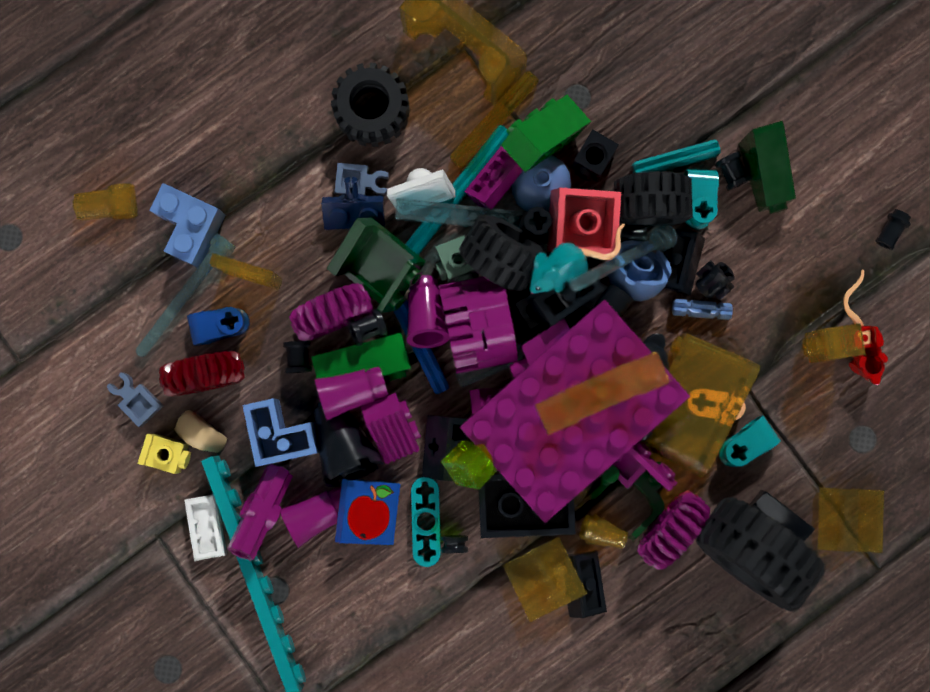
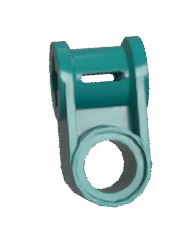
M686 169L684 175L692 179L693 218L685 223L691 229L700 230L707 227L717 216L719 174L717 170ZM698 208L702 214H706L704 218H701L699 212H695Z
M761 415L746 424L738 433L721 444L718 451L719 458L724 465L729 467L744 466L774 448L781 440L766 418ZM739 447L740 452L737 454L739 458H732L733 448Z

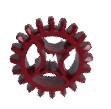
M235 351L207 353L163 365L159 370V381L164 395L169 397L189 395L240 383L245 378L243 371L245 368L243 361H241L240 353Z

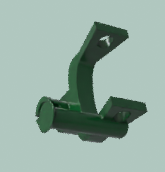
M611 465L601 474L598 481L600 486L589 496L593 501L611 483L619 478V470L616 466ZM647 470L633 485L645 496L652 512L629 536L632 541L665 509L664 502L657 493V490L663 485L653 478Z

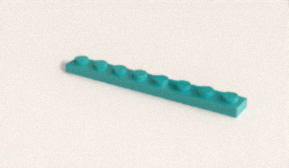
M219 455L212 456L201 462L231 541L241 520L238 508L241 506V499L235 488L231 489L228 477H231L227 462L221 460ZM258 550L255 559L251 561L237 557L285 691L301 692L304 687L303 682H306V676L301 664L296 665L292 654L295 652L293 640L289 634L285 635L281 624L284 623L282 610L279 605L275 606L271 594L274 593L271 580L262 573L260 567L263 564L261 553Z

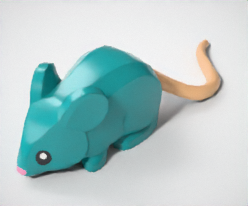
M623 223L618 227L615 249L609 254H600L592 250L579 248L572 243L558 245L549 257L545 253L540 252L534 261L530 292L534 294L548 292L553 288L556 292H560L563 290L566 281L570 283L578 281L588 272L585 256L601 260L614 258L621 248L620 236L625 224Z

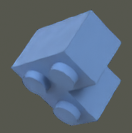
M162 183L149 211L176 225L164 252L200 269L226 215L220 209Z
M269 399L243 405L255 467L319 453L315 422L285 428L279 399Z

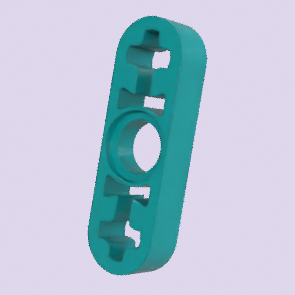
M420 477L413 483L411 488L413 558L420 566L431 567L438 562L441 555L439 485L435 479ZM422 482H428L429 487H434V493H430L428 496V503L435 502V509L431 507L416 508V503L423 504V495L417 493V488L422 487ZM428 512L434 516L435 525L433 528L423 530L418 526L417 518L421 513ZM435 533L436 540L430 538L429 544L430 549L435 550L436 554L431 555L430 560H424V555L418 554V550H422L424 547V538L417 540V534L429 536Z

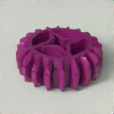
M356 283L336 288L306 301L294 309L289 316L292 323L291 327L299 340L308 341L320 338L346 327L347 321L350 319L356 321L367 316L373 309L370 302L371 298L362 284Z
M691 491L680 493L668 503L664 511L643 534V538L639 541L638 554L648 565L653 566L657 570H662L672 565L694 543L695 538L706 525L710 514L709 506L705 504L702 498Z

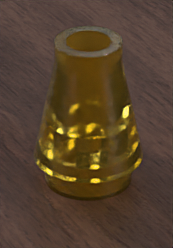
M595 514L594 516H585L580 527L579 537L585 540L586 544L623 549L627 542L628 532L619 529Z

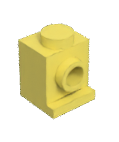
M155 433L146 434L137 464L173 474L181 473L182 469H186L190 460L189 444ZM163 449L169 452V457L165 461L160 457Z

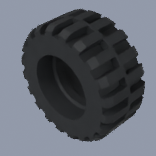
M734 497L725 498L718 503L706 521V525L696 537L697 545L702 548V551L710 556L726 572L769 602L789 612L796 611L802 607L825 574L824 561L801 538L794 535L792 531L782 526L771 516L764 514L758 508L752 507L742 500L739 501Z

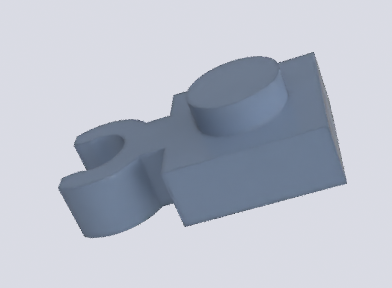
M337 163L334 193L336 195L346 194L345 178L350 177L352 188V177H356L358 179V194L366 195V190L372 189L377 195H387V188H379L376 183L381 178L389 179V173L379 170L371 175L368 174V165Z
M121 372L119 376L124 381L123 388L118 389L114 384L110 383L107 385V388L113 395L123 398L118 404L119 408L138 427H143L163 407V404L143 384H139L134 388L131 376Z

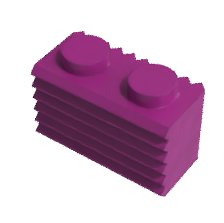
M393 393L361 406L365 423L386 464H389L391 461L395 462L396 459H401L402 456L412 455L413 452L418 453L420 449L416 439L421 438V434L415 420L408 421V419L412 418V414L406 400L400 402L397 394Z

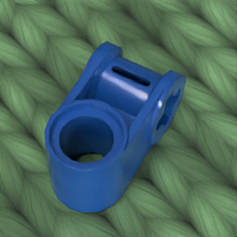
M225 307L187 315L193 346L210 344L221 339L244 334L250 326L248 314L244 310L234 307ZM233 316L238 317L239 322L234 323V326L228 325V321L232 320Z

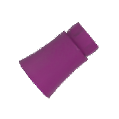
M422 275L416 284L409 287L406 341L413 347L433 348L448 342L449 334L445 322L438 280L430 275Z
M380 367L371 368L366 372L365 369L333 377L315 378V384L327 421L344 412L372 403L374 399L388 395Z
M341 486L281 509L282 519L298 548L322 531L337 524Z

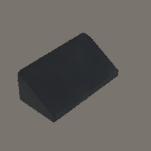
M670 228L664 255L670 262L672 272L663 289L691 295L705 238L698 232Z
M760 490L750 503V506H754L764 514L771 516L803 541L815 530L814 527L766 491Z
M594 550L561 556L560 561L569 616L573 618H586L607 612L598 551Z

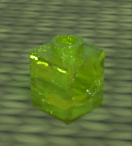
M461 441L441 461L456 485L477 490L497 472L493 465V458L484 444L475 445L472 442Z

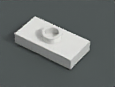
M214 495L184 500L194 561L227 555L221 514Z

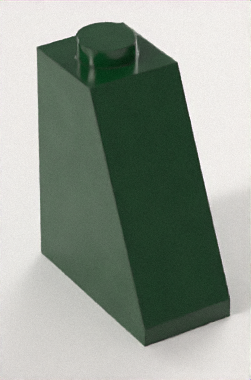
M783 121L752 129L738 143L747 174H751L753 178L750 180L758 211L769 210L770 214L788 209L787 204L796 199Z

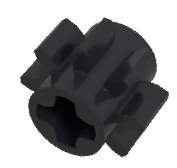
M710 260L696 273L699 277L696 281L697 288L707 298H712L716 295L721 300L734 288V285L731 283L735 279L734 273L723 262H718L715 265Z

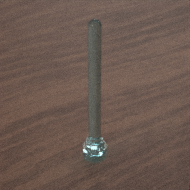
M667 224L659 226L651 232L648 240L572 279L569 284L571 290L579 291L653 250L663 252L674 247L677 243L676 231Z
M216 232L209 242L211 243L208 248L210 252L137 346L136 354L139 357H144L148 354L219 259L223 260L226 255L229 257L235 250L236 246Z

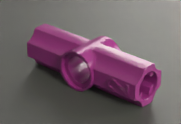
M272 464L266 466L255 491L248 496L239 514L241 520L227 547L232 554L249 561L255 559L267 531L272 529L280 516L281 506L279 505L293 477L288 470Z

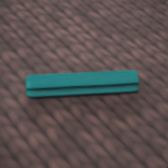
M714 139L634 162L632 164L633 174L664 172L717 157L721 153L718 141Z

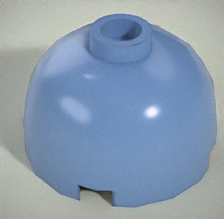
M551 155L525 173L523 171L511 185L512 195L517 205L525 211H529L534 207H542L549 212L551 190L571 188V179L565 164L557 157Z
M630 240L622 242L617 256L609 261L607 268L609 283L629 294L633 301H646L654 298L666 286L672 272L670 262L659 250H657L656 254L648 250L649 244Z

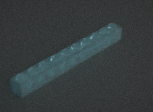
M397 198L394 220L472 227L479 215H489L505 220L520 229V218L525 212L495 208L491 210L485 207ZM534 215V218L529 220V224L535 225L537 229L538 226L542 225L541 219H536Z

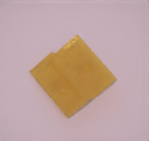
M820 487L818 550L883 553L884 490Z
M559 537L502 565L529 622L587 594Z

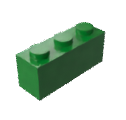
M568 94L557 101L552 98L540 111L536 108L529 113L523 120L524 122L521 119L516 120L506 130L508 137L502 142L501 146L526 173L574 141L591 123V120Z
M402 333L364 342L361 346L353 345L311 357L316 378L333 377L365 369L366 372L371 368L380 367L383 377L388 376L389 381H394L407 377L406 371L412 370Z

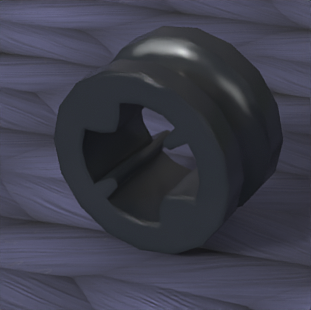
M441 536V541L444 542L441 552H468V547L465 546L468 536Z

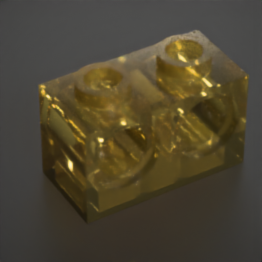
M861 323L805 333L806 339H803V352L806 357H809V363L866 355Z

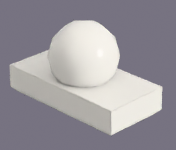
M416 168L409 173L405 183L387 189V197L400 216L456 197L455 189L443 169L431 173L427 169Z

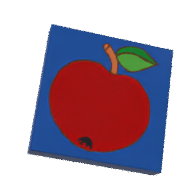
M342 479L335 542L393 545L400 483Z

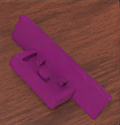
M641 441L636 443L612 464L618 468V480L627 489L646 470L668 491L672 490L678 483L673 479L676 476L675 473L664 463L659 465L651 457L652 451Z

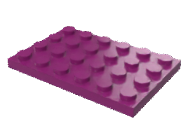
M603 300L465 421L460 428L543 522L546 523L691 396L606 300Z

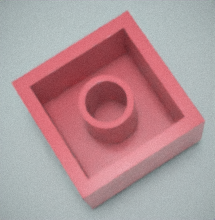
M573 188L551 190L549 213L552 217V225L548 228L547 253H552L562 243H572L579 248L592 250L600 254H609L614 251L616 232L620 221L621 192Z

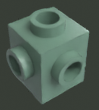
M464 235L436 246L439 263H436L435 266L442 281L447 279L448 283L479 277V273L470 267L460 254L459 247L465 239Z

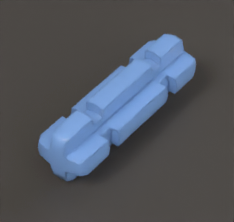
M675 299L672 303V315L686 316L688 314L689 317L708 319L717 317L719 320H729L732 318L733 306L731 303L720 302L717 305L716 302L691 300L687 302L686 299Z

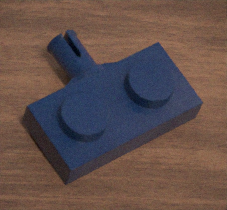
M350 177L345 178L346 194L338 197H322L324 230L351 229L356 219L372 217L385 228L383 196L358 194V179L356 177H352V188Z

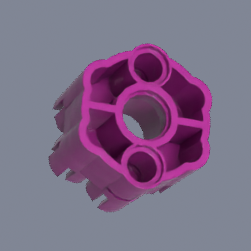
M483 276L439 285L457 374L518 361L516 339L505 287L499 286Z

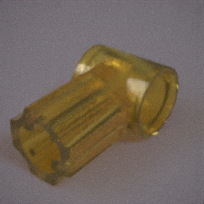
M114 184L108 186L107 190L74 194L73 208L77 219L84 221L107 217L112 219L137 217L135 185Z

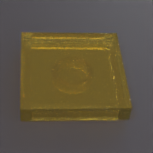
M213 253L209 263L224 274L276 290L280 289L283 279L273 271Z

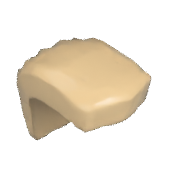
M191 410L185 411L178 418L174 428L182 440L202 451L218 453L225 447L227 442L226 436Z

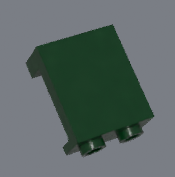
M369 217L356 219L326 269L335 276L346 275L355 284H362L368 294L379 303L377 310L381 313L396 311L404 304L407 290L410 286L416 284L422 276L421 269L426 261L376 220Z

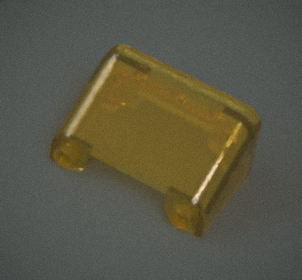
M405 0L399 7L403 32L414 41L423 34H429L436 39L446 28L481 57L479 60V70L487 83L484 98L494 106L498 104L526 69V52L463 0Z
M684 333L682 337L677 335L669 351L673 353V362L669 368V373L691 397L654 428L653 435L643 443L652 451V454L692 475L704 477L713 465L759 373L760 365L691 334Z

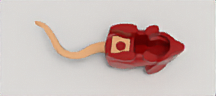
M861 270L860 278L846 291L843 298L844 310L855 325V328L846 334V344L854 359L849 363V367L857 375L862 376L874 385H879L885 369L884 363L888 362L887 355L882 353L881 347L884 345L882 333L877 326H864L860 317L850 309L848 304L849 297L863 281L864 270Z

